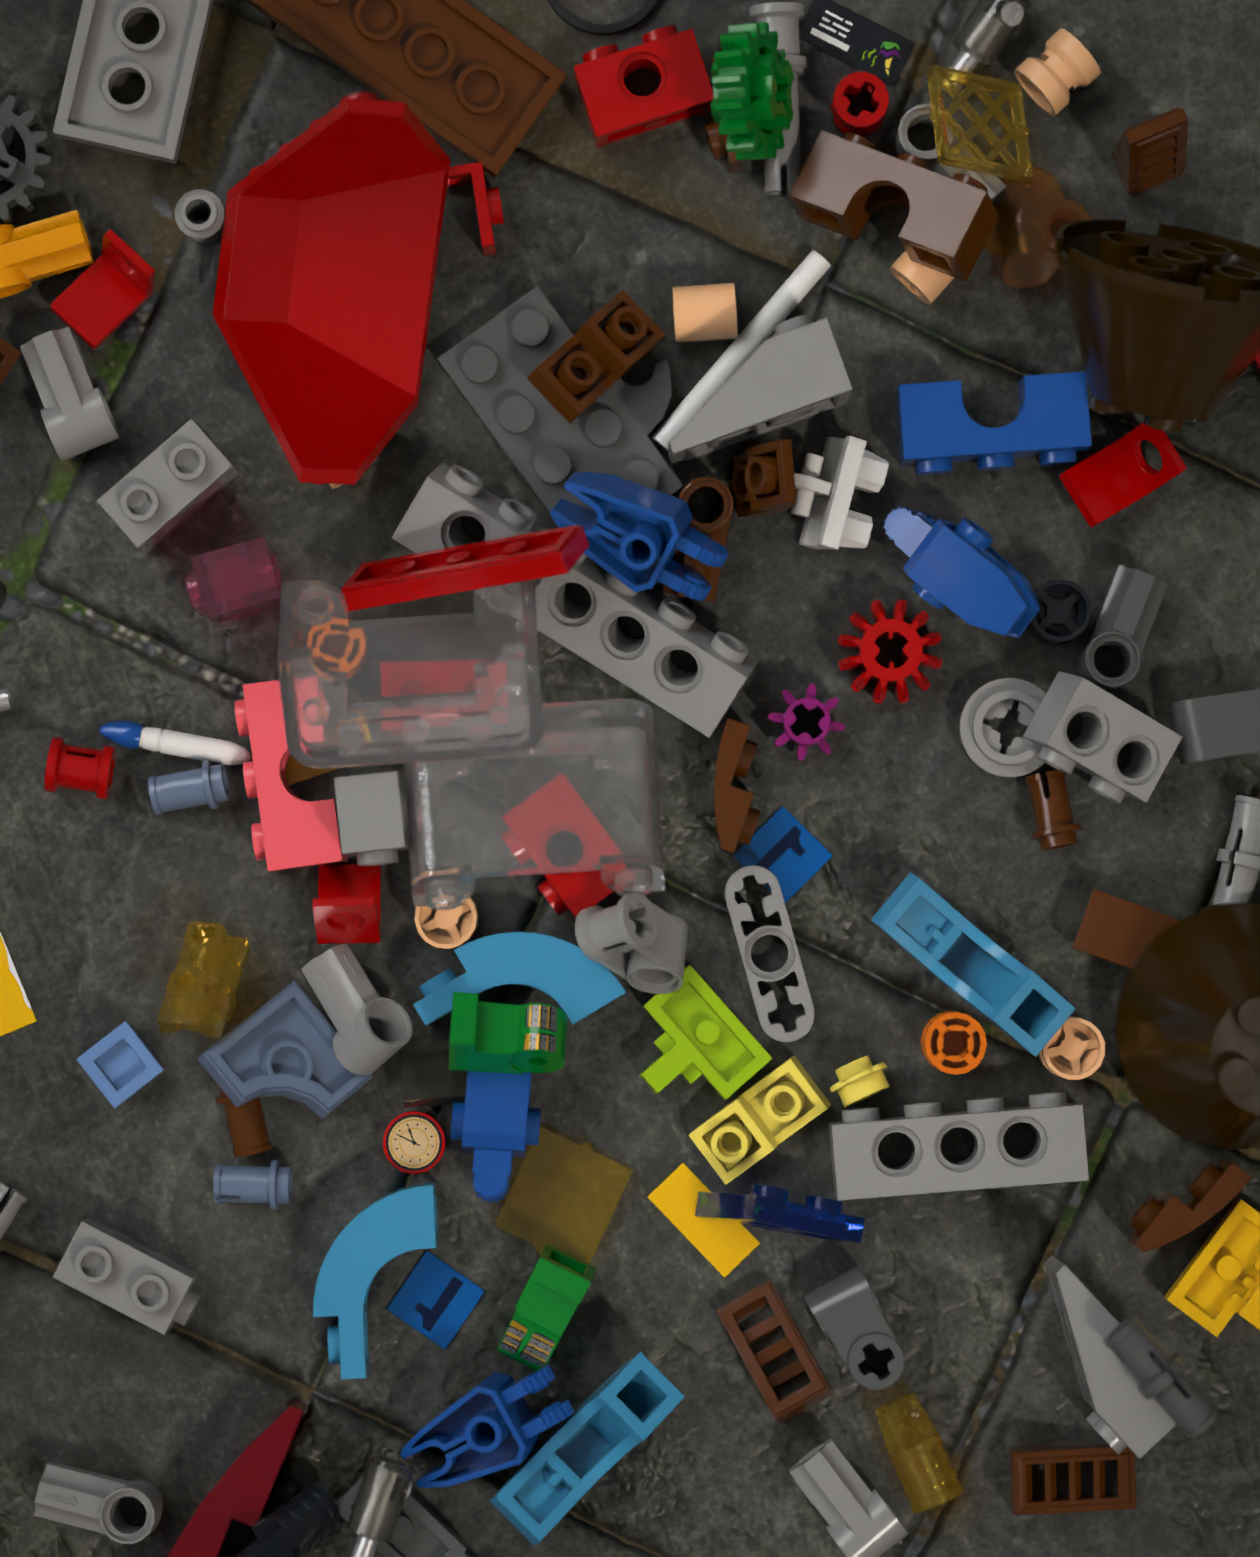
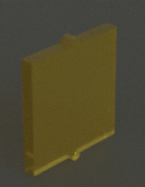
M540 1126L539 1145H531L494 1226L534 1244V1249L539 1254L542 1253L547 1243L590 1264L633 1169L593 1151V1146L590 1142H583L580 1145Z

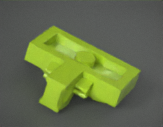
M691 965L684 969L683 985L679 990L672 993L655 994L642 1006L664 1031L653 1042L663 1054L639 1075L655 1094H658L681 1073L689 1084H692L703 1075L724 1100H727L773 1059Z

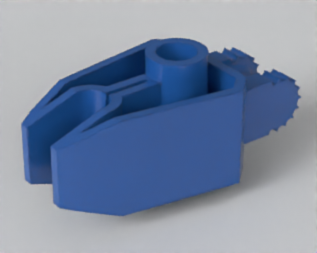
M594 472L573 473L566 481L564 488L595 511L561 498L553 507L550 515L559 528L572 525L583 526L589 542V547L584 552L586 556L634 592L651 589L658 581L691 599L693 598L697 601L706 599L711 589L709 581L699 573L694 572L672 558L676 550H679L695 560H699L701 563L713 566L714 568H720L724 565L729 552L716 540L710 539L707 535L689 526L693 517L687 501L612 474Z
M898 506V509H892L890 514L887 513V518L884 520L885 526L883 527L886 530L885 535L889 536V540L895 541L894 544L910 557L902 569L908 577L915 581L912 589L922 599L938 609L946 606L967 624L1004 636L1019 638L1040 611V605L1029 580L990 546L994 538L984 528L966 517H963L960 523L940 518L936 520L931 518L932 515L926 514V512L914 511L908 507Z
M468 1071L465 1102H453L451 1139L462 1140L463 1153L474 1154L472 1170L474 1177L472 1178V1181H474L473 1188H475L474 1192L478 1194L477 1198L483 1199V1203L487 1201L489 1204L492 1202L498 1204L499 1200H504V1196L508 1195L507 1191L510 1188L508 1184H510L513 1157H525L527 1145H539L541 1108L530 1107L532 1073L508 1074Z
M546 1365L517 1381H514L512 1376L494 1371L420 1429L400 1453L402 1459L431 1446L438 1447L443 1452L450 1448L452 1449L445 1454L446 1461L426 1471L415 1481L417 1487H449L521 1464L537 1449L542 1431L560 1423L574 1413L568 1400L563 1402L557 1401L544 1408L535 1416H533L524 1396L544 1389L549 1385L550 1381L555 1379L550 1366Z

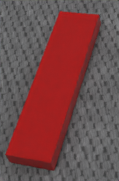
M572 525L365 562L361 564L338 593L345 611L349 612L568 574L589 547V542L583 526Z

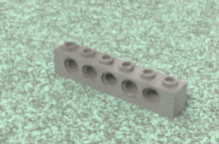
M442 462L426 477L393 534L392 539L415 553L549 529L535 521L537 519L536 514L523 503L511 498H505L503 501L484 489L482 479L474 472L459 465L449 467ZM461 516L476 518L484 527L485 540H475L467 536L461 527ZM584 553L568 574L475 590L708 738L715 731L758 660L748 655L749 649L742 641L726 632L718 631L715 634L695 621V614L682 603L670 598H664L662 601L646 590L634 592ZM566 583H578L584 586L591 596V605L579 606L572 602L566 593ZM629 616L639 621L644 629L645 638L632 639L627 637L619 627L618 617ZM684 650L689 652L697 662L698 671L684 672L678 669L671 659V651Z

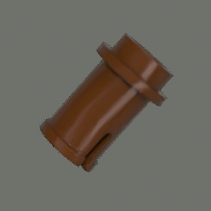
M1059 770L1046 772L1050 790L1049 798L1043 775L1041 776L1040 773L1025 777L1026 784L1029 787L1037 831L1031 833L1032 839L1039 840L1041 851L1078 844L1076 832L1081 831L1080 823L1074 824L1065 782L1066 774Z
M219 1087L221 1095L216 1096L215 1100L216 1104H223L234 1148V1157L250 1156L272 1149L260 1097L237 1108Z

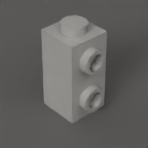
M91 1217L81 1221L53 1275V1278L163 1335L171 1330L175 1322L184 1327L186 1326L202 1295L201 1292L193 1289L199 1273Z

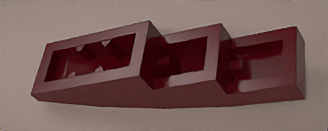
M295 1399L247 1445L203 1499L167 1557H219L234 1520L252 1527L262 1518L308 1403Z

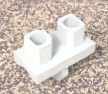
M846 436L845 439L827 437L822 456L806 453L801 474L794 473L796 505L792 507L790 512L794 515L805 517L799 545L812 549L838 550L839 547H867L873 527L872 517L849 510L854 488L869 493H879L884 485L889 467L888 461L865 450L867 441L853 436Z

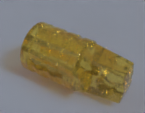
M915 1393L892 1399L875 1410L889 1460L896 1469L895 1473L903 1485L902 1489L905 1496L908 1497L911 1503L910 1507L913 1514L932 1509L965 1492L962 1483L957 1478L955 1467L951 1465L947 1449L943 1447L940 1433L935 1429Z

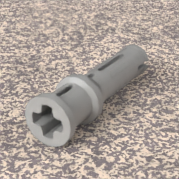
M771 2L749 7V17L759 23H769V32L776 31L778 33L777 50L785 49V60H789L794 74V80L791 84L794 114L790 122V129L782 131L784 148L776 149V158L764 160V194L780 195V191H782L781 169L786 171V195H789L802 170L798 76L803 75L804 69L807 68V58L800 55L799 18L805 15V5L802 3Z

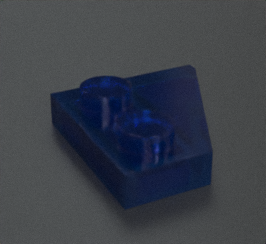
M752 1184L751 1194L699 1192L695 1211L696 1217L712 1220H734L752 1224V1227L827 1241L861 1243L865 1218L841 1213L843 1206L841 1201L817 1196H806L805 1205L788 1202L789 1190L762 1184Z

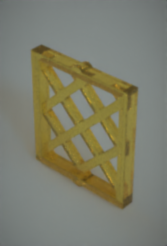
M934 64L927 68L926 74L931 105L930 119L933 122L938 164L1021 182H1027L1032 179L1033 172L1028 142L1029 129L1026 126L1021 84ZM953 83L966 85V88L960 93ZM941 85L954 100L947 109L944 107ZM987 91L1000 93V95L994 100ZM973 92L987 106V109L981 116L967 101V98ZM1007 99L1010 101L1012 121L1000 108ZM959 107L973 123L967 132L963 130L952 116ZM993 115L1007 131L1000 140L986 124ZM947 126L959 139L952 149L949 146ZM979 131L993 147L986 156L972 141ZM1012 139L1015 140L1017 160L1006 148ZM966 148L973 157L959 155V153ZM1000 155L1007 165L993 161Z

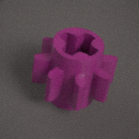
M810 683L806 690L805 698L798 700L795 699L791 692L785 689L781 695L788 709L784 714L775 712L768 714L767 720L772 723L782 724L783 734L776 739L773 745L777 748L790 741L798 746L796 756L797 761L800 762L807 755V747L817 745L818 749L827 756L831 753V748L824 737L829 731L838 733L845 730L844 724L831 721L829 711L836 707L839 699L837 697L832 698L823 704L815 699L816 687L812 683ZM800 707L806 713L816 709L821 714L822 719L816 725L817 731L820 733L818 737L812 739L806 732L796 736L791 731L790 727L796 721V716L793 713L795 708Z

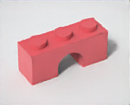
M315 674L243 684L244 699L235 700V717L239 736L250 737L253 761L243 762V775L248 799L258 798L261 823L251 825L256 860H266L267 870L271 872L348 862L347 855L342 854L336 799L305 801L292 791L286 776L289 758L298 747L312 741L331 739L323 677Z

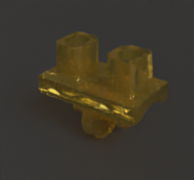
M193 921L188 924L183 938L184 945L174 972H171L165 989L166 995L157 1018V1024L160 1032L163 1033L190 1030L210 1038L220 1039L225 1022L230 1021L235 1014L237 1008L235 993L251 948L247 938L228 936L225 926L221 923Z

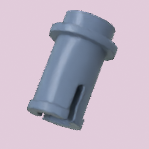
M210 760L202 761V768L161 776L153 775L148 778L150 800L156 815L209 804L211 809H218L220 802L228 801L231 798L229 779L224 764L213 765Z
M272 1160L271 1166L224 1165L216 1163L213 1178L215 1204L263 1203L269 1204L271 1210H278L280 1204H291L293 1193V1171L291 1166H281L279 1160Z

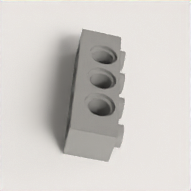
M1051 1092L1029 1095V1106L1005 1108L1004 1097H989L966 1100L967 1111L942 1113L941 1102L904 1105L905 1116L880 1118L879 1107L842 1110V1121L829 1122L835 1198L840 1201L1088 1181L1083 1105L1077 1102L1067 1103L1066 1092ZM1025 1122L1030 1124L1036 1134V1143L1033 1150L1023 1157L1010 1156L1003 1145V1137L1006 1130L1015 1123ZM956 1127L968 1129L974 1139V1148L971 1155L961 1162L947 1161L942 1155L940 1148L944 1134ZM894 1132L907 1135L912 1144V1154L909 1160L899 1167H888L882 1164L878 1157L880 1141L886 1135Z

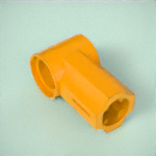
M78 210L16 228L12 224L0 225V299L29 289L33 281L90 265L94 262L89 239Z

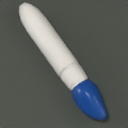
M133 721L109 722L101 725L99 728V733L102 736L125 748L134 749L142 747L154 752L160 751L163 754L201 761L210 760L212 763L224 765H242L243 762L251 759L250 752L237 743L168 729L162 730V728H144L139 723Z

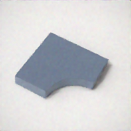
M295 981L197 1059L237 1108L257 1097L283 1096L304 1103L322 1119L374 1077L372 1074L364 1076L354 1074L344 1068L337 1060L333 1050V1038L336 1030Z

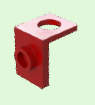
M482 162L451 166L449 168L447 188L473 184L484 256L497 254L492 226L504 224L499 187H486Z
M109 229L103 235L101 256L51 303V311L95 350L153 294L155 270L115 232Z
M1143 422L1116 442L1067 469L1059 475V478L1086 522L1092 528L1147 496L1185 471L1187 467L1165 431L1151 428ZM1142 440L1151 442L1158 449L1162 458L1161 470L1152 468L1145 461L1141 452Z
M358 864L319 866L318 898L312 899L318 944L380 943V865L358 866Z

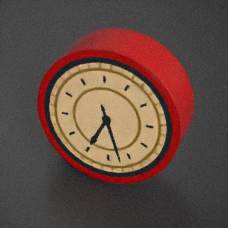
M407 1111L398 1115L389 1123L383 1136V1149L388 1161L396 1169L409 1174H419L432 1169L440 1161L446 1148V1135L442 1125L435 1117L423 1111Z

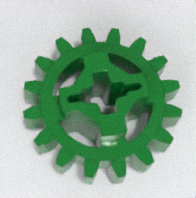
M769 23L728 25V33H721L720 35L722 52H715V61L711 68L712 84L714 86L713 100L710 104L715 122L720 123L718 128L719 134H728L726 149L728 152H736V160L776 158V149L784 148L782 131L790 129V122L794 114L791 99V84L794 80L793 69L789 60H785V49L777 50L778 33L776 31L769 32Z

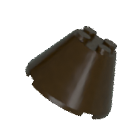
M1086 219L1069 222L1060 226L1057 230L1054 247L1091 392L1090 407L1111 414H1123L1126 411L1145 415L1144 423L1147 426L1171 432L1181 431L1183 420L1207 421L1208 417L1213 414L1260 352V248L1221 235L1159 223L1157 235L1125 232L1127 222L1125 219Z
M1246 901L1226 902L1199 909L1200 912L1183 919L1171 928H1164L1144 948L1132 969L1129 970L1120 992L1115 1017V1041L1121 1068L1124 1069L1131 1088L1144 1108L1162 1125L1183 1138L1201 1145L1219 1149H1252L1260 1147V903Z

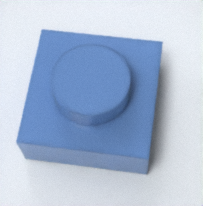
M129 1020L124 1021L76 1059L114 1109L166 1070Z

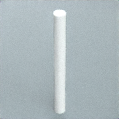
M812 250L738 335V338L732 342L651 436L660 447L668 452L669 441L748 358L775 332L773 327L782 323L831 267L830 263L815 250Z

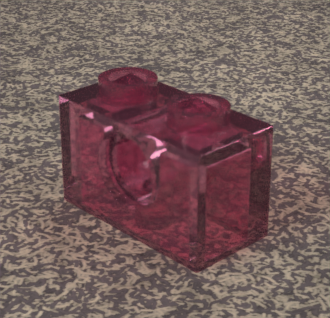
M264 537L190 557L194 573L184 575L190 603L194 612L198 611L200 616L206 615L207 619L218 627L290 607L275 549Z

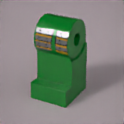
M453 992L448 1070L522 1074V1072L549 1073L557 1071L565 1065L567 1014L561 1008L549 1004L528 1003L512 1005L478 1001V994Z
M546 1243L514 1307L516 1310L496 1352L534 1371L546 1366L576 1308L588 1290L596 1268Z

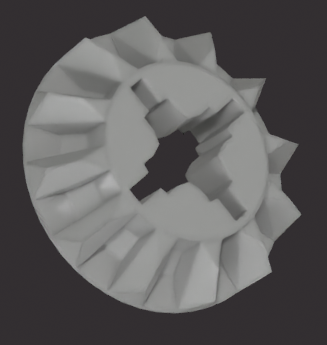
M1017 678L997 679L976 690L968 699L960 715V741L972 762L984 771L999 777H1019L1041 767L1045 762L1037 758L1042 747L1025 737H1014L1010 742V746L1006 747L1005 753L1001 754L1000 733L991 729L990 725L983 724V719L990 721L993 719H1003L1007 711L1011 710L1014 701L1018 703L1015 711L1018 713L1017 723L1026 727L1027 730L1046 693L1036 685Z

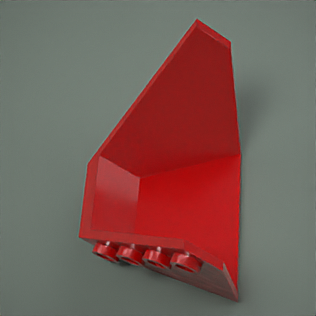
M370 92L353 93L343 97L338 106L324 117L312 121L306 131L293 141L280 146L279 152L262 165L252 168L248 176L227 191L212 315L300 483L356 485L415 410L419 402L451 159L405 102L379 100L377 94Z

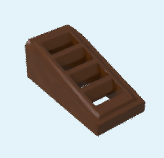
M1178 107L1127 128L1113 149L1111 157L1124 188L1129 195L1135 196L1174 180L1183 174L1186 167L1188 119L1184 109H1179Z
M770 1279L716 1309L776 1421L783 1423L834 1394L815 1356ZM770 1305L774 1315L743 1332L738 1321ZM782 1327L786 1337L755 1353L751 1346L752 1343ZM792 1350L795 1351L799 1358L798 1360L768 1376L764 1366ZM807 1373L811 1382L781 1399L776 1389Z
M1110 1445L1009 1447L1010 1510L1013 1515L1136 1509L1135 1454L1128 1446L1119 1454ZM1106 1460H1117L1118 1495H1105ZM1092 1461L1093 1495H1081L1080 1462ZM1056 1463H1068V1495L1057 1496ZM1032 1464H1043L1044 1496H1032Z

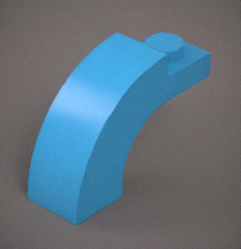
M911 872L871 919L875 925L899 944L906 953L939 981L1035 1057L1076 1009L1035 972L1020 963L987 937L924 881Z
M509 932L485 936L455 949L454 952L467 972L456 977L450 967L423 983L419 988L425 997L414 1003L413 1006L427 1026L452 1011L453 992L480 994L495 986L520 984L536 988L554 999L563 1011L566 1012L567 1017L572 1025L626 993V990L609 969L597 962L591 961L583 954L579 946L551 935L534 932Z
M436 1181L403 1187L377 1199L347 1224L326 1254L315 1286L313 1317L338 1316L339 1326H328L329 1364H340L341 1379L367 1378L370 1372L367 1300L370 1286L377 1272L387 1262L400 1254L417 1249L437 1248L439 1244Z
M639 1352L589 1395L574 1410V1413L567 1417L526 1458V1462L489 1501L533 1545L539 1543L614 1464L653 1432L685 1396Z

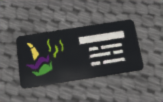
M813 0L799 28L800 40L863 72L876 75L881 81L889 85H894L897 82L914 48L913 41L832 0Z

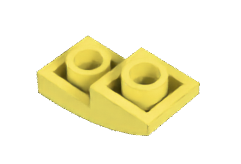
M793 1055L689 1134V1137L726 1185L775 1150L788 1137L826 1111L831 1103L796 1056Z

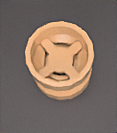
M1062 28L1046 41L1045 51L1041 54L1042 59L1028 57L1014 70L1016 79L1030 98L1042 110L1054 117L1069 104V90L1074 91L1078 87L1087 88L1101 75L1100 67L1090 52L1076 37Z
M443 886L430 890L421 898L416 907L414 920L417 931L425 942L436 948L451 949L462 946L473 937L478 928L479 912L476 903L469 894L459 888Z
M1070 1016L1040 1051L1038 1056L1042 1065L1050 1073L1068 1080H1081L1092 1075L1101 1066L1105 1056V1041L1100 1030L1093 1023L1079 1017Z

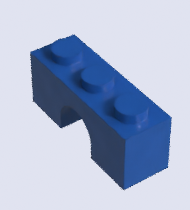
M1085 371L1023 376L1018 383V415L1010 424L998 428L982 426L967 414L963 404L961 380L898 385L895 391L900 466L915 465L916 475H938L953 472L952 462L977 461L979 471L1014 468V458L1039 456L1040 466H1062L1077 463L1076 453H1085L1092 446Z

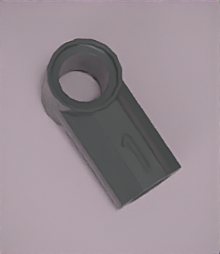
M1116 566L1088 641L1078 656L1077 669L1080 677L1087 679L1108 693L1117 691L1135 677L1140 669L1141 654L1168 586L1167 583L1159 580L1154 575L1136 568ZM1111 647L1119 652L1124 663L1123 672L1120 677L1109 678L1098 672L1094 664V654L1097 648Z

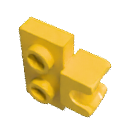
M1238 1197L1163 1297L1215 1337L1219 1336L1235 1313L1260 1331V1213Z

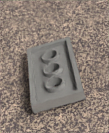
M83 0L52 132L54 136L176 164L214 0ZM142 12L154 15L159 20V31L152 41L146 44H136L126 38L125 27L133 15ZM133 72L139 74L145 80V92L133 104H121L115 101L111 94L114 80L123 73Z

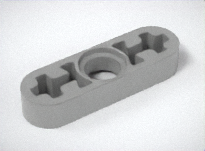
M757 865L741 867L729 877L725 887V899L762 1029L771 1038L781 1042L796 1041L805 1036L811 1029L815 1011L781 887L775 875L768 869ZM754 875L758 884H769L771 894L762 898L763 909L766 918L777 911L781 919L780 926L764 925L744 935L741 922L754 921L749 904L746 902L737 903L735 900L734 892L740 891L744 886L742 878ZM762 936H777L787 946V960L776 971H763L752 961V946ZM795 972L798 984L796 986L785 985L791 1004L797 1005L802 1003L804 1014L795 1018L797 1028L785 1031L781 1022L770 1023L768 1019V1013L777 1009V1001L773 989L762 995L759 991L758 982L778 981Z

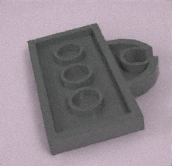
M538 286L437 358L549 514L561 498L595 511L564 488L566 481L574 472L612 474L671 496L684 488L678 477L648 438L664 421L672 399L671 370L667 360L655 365L652 377L643 385L632 386L626 384L620 378L571 424L527 379L542 362L573 336L570 329Z

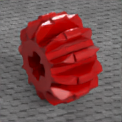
M880 600L872 601L870 613L874 621L873 625L857 612H854L848 619L852 627L863 635L862 638L849 634H841L838 637L837 644L845 649L857 650L856 656L846 657L838 662L839 670L841 672L849 671L860 666L863 673L854 679L850 689L858 693L871 679L876 682L872 694V702L875 704L883 703L886 697L887 685L891 684L893 685L895 698L898 703L908 702L909 691L905 679L908 678L917 689L924 692L931 686V683L917 667L921 666L933 670L939 669L942 665L941 658L935 655L923 654V648L933 647L942 641L940 633L932 632L922 637L919 636L917 630L929 619V615L925 611L918 613L910 624L904 622L903 619L907 611V602L905 600H897L893 607L892 619L886 618L885 609ZM885 636L887 643L890 642L893 636L901 640L904 646L901 648L899 655L904 660L903 665L894 668V663L891 661L885 668L878 664L875 658L879 654L880 649L875 641L879 637Z

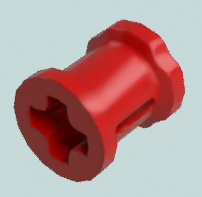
M854 72L845 76L837 84L831 103V112L834 125L842 134L871 135L881 127L889 105V93L884 82L871 73ZM862 93L868 95L871 98L869 105L871 112L863 110L857 117L851 115L848 112L850 105L848 98L856 100Z
M53 736L47 757L44 790L55 793L58 787L94 792L97 798L107 800L113 782L116 747L105 745L101 750L65 744L63 737Z

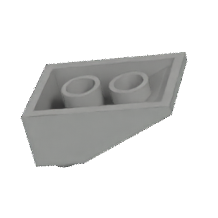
M805 314L774 326L775 334L772 335V338L767 339L669 441L668 457L672 467L846 405L852 392V386L827 318L812 323L809 314Z
M1052 1255L1044 1263L1082 1397L1094 1409L1085 1419L1117 1454L1128 1446L1140 1459L1176 1424L1154 1398H1144L1138 1391L1140 1382L1115 1353L1103 1343L1105 1337L1119 1325L1118 1321L1071 1270Z

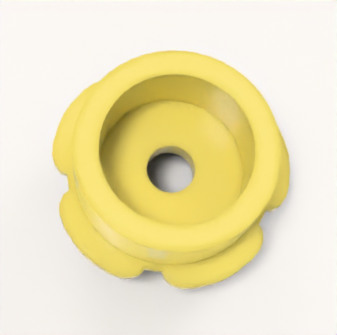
M869 1055L852 1061L835 1070L839 1082L833 1084L830 1087L831 1093L838 1092L845 1108L863 1101L890 1087L882 1071L887 1068V1065L881 1062L873 1066Z

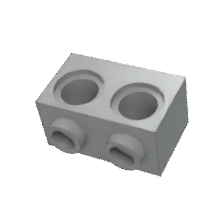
M191 418L101 496L97 502L135 546L147 554L234 479L239 472Z
M1061 671L1057 673L1023 735L1026 739L1042 747L1037 758L1068 775H1071L1074 767L1092 777L1087 785L1088 788L1117 804L1121 803L1124 796L1147 803L1182 739V736L1087 679ZM1080 713L1082 717V730L1079 736L1070 742L1067 736L1068 723L1074 715ZM1129 743L1132 749L1131 760L1120 771L1117 765V756L1120 749Z
M398 771L334 778L342 854L349 856L357 855L358 866L399 863L398 851L412 849L404 775Z

